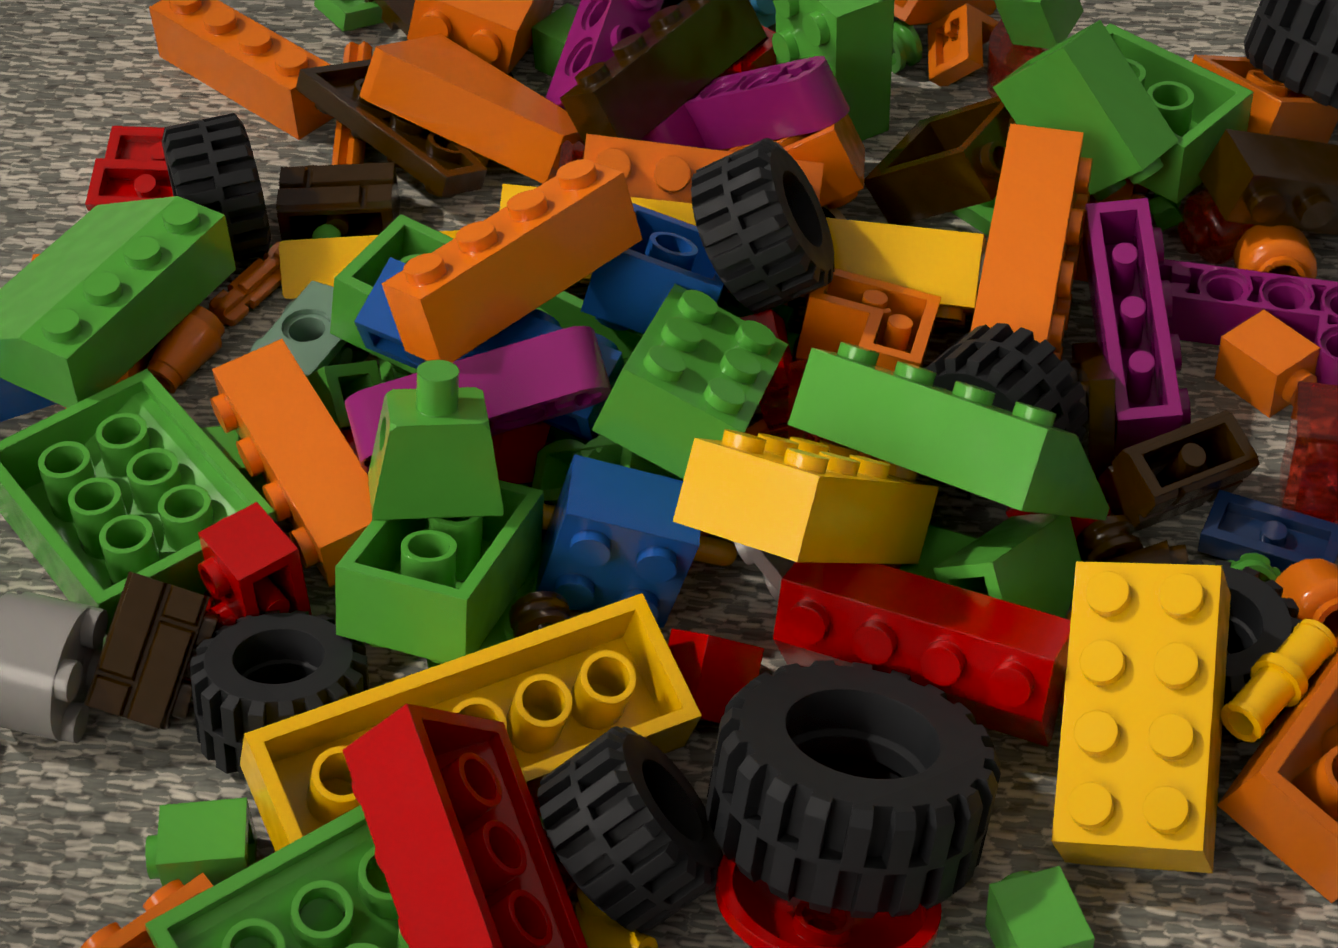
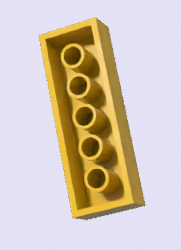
M643 593L244 733L240 766L276 852L360 805L352 790V777L342 750L406 703L504 722L534 803L539 802L538 788L541 787L540 781L544 776L611 728L616 726L622 728L624 726L632 729L657 746L663 753H667L685 746L702 715Z

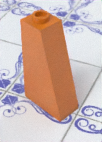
M438 34L375 47L359 97L367 102L542 184L555 177L561 166L584 158L585 144L566 110L444 35Z

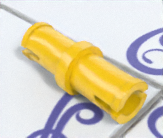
M1303 619L1294 627L1290 636L1274 653L1263 654L1252 666L1249 682L1232 701L1221 709L1220 717L1226 729L1242 741L1255 742L1262 737L1265 729L1284 707L1297 705L1308 692V680L1337 650V641L1331 630L1323 623L1314 619Z

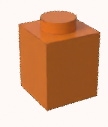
M1262 310L1221 336L1214 379L1270 418L1288 405L1294 407L1301 405L1312 394L1317 383L1315 371L1320 347L1266 310Z

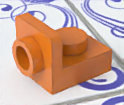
M966 3L928 25L929 81L939 86H949L983 67V44L1001 35V23Z

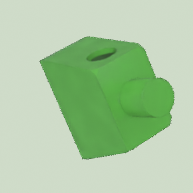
M445 360L423 362L417 367L416 389H392L385 394L368 472L372 520L503 516V502L483 390L476 387L459 388V368L455 364Z

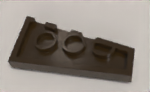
M371 59L300 69L295 88L297 91L314 102L315 107L320 112L334 117L349 128L355 138L369 143L384 154L388 162H394L395 167L404 169L423 183L424 188L429 193L443 198H451L456 194L482 189L487 168L467 148L359 97Z

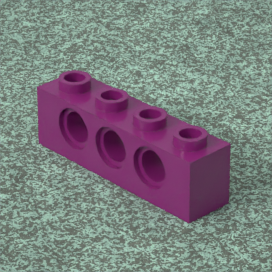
M581 0L546 99L566 110L560 97L577 85L575 76L595 63L609 60L614 56L612 47L619 41L633 34L643 33L651 27L648 19L661 10L664 0Z

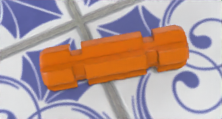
M276 242L269 248L268 253L263 255L264 261L258 258L228 285L229 292L223 289L211 299L209 310L219 318L223 325H237L248 315L249 307L252 309L256 308L281 285L280 242Z

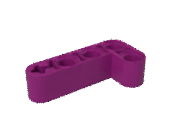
M814 56L717 77L645 135L641 141L722 150L754 144L765 138L776 140L820 131L841 120L849 112L850 107L824 56Z
M1164 259V263L1159 265L1161 280H1169L1172 289L1173 314L1172 317H1167L1170 334L1178 333L1179 339L1183 341L1220 345L1221 336L1262 310H1266L1320 347L1315 371L1317 383L1313 393L1324 401L1338 404V282Z
M572 326L453 362L459 368V388L476 387L483 390L491 436L596 405L606 400L612 390L595 331L589 326ZM417 373L355 392L345 400V408L359 461L367 474L369 472L384 396L392 389H416Z

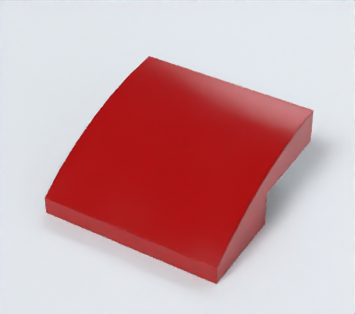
M112 126L105 158H96L85 202L88 211L101 204L173 197L162 146L165 128Z

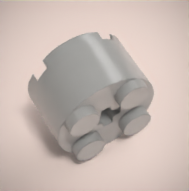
M17 590V594L7 592L0 598V727L77 744L81 741L88 723L89 707L84 705L103 650V639L108 624L107 610L32 592Z

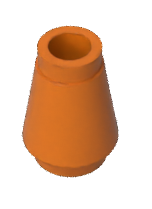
M198 305L158 342L147 369L168 392L175 393L180 385L221 349V337L225 333L222 322L211 311Z

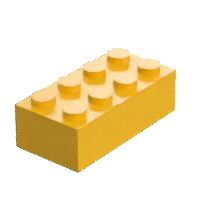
M725 429L722 440L694 438L673 522L795 562L918 564L939 486L917 480V472L881 459L874 460L858 456L859 451L835 442L820 440V443L798 437H790L788 440L764 433H758V436Z
M1076 561L1051 840L1064 862L1095 866L1213 873L1223 726L1220 714L1221 709L1224 707L1231 594L1222 565Z

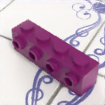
M1148 198L1089 203L1085 207L1082 244L1096 340L1116 379L1115 456H1118L1125 448L1191 423L1187 388L1178 387L1176 371H1181L1182 367L1180 339L1178 333L1170 334L1167 317H1172L1173 314L1171 284L1169 280H1161L1159 265L1164 263L1163 235L1161 228H1153Z

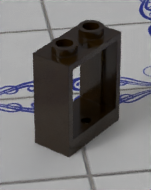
M999 96L922 119L864 179V184L887 222L894 225H903L992 201L997 195L1010 124H1016Z

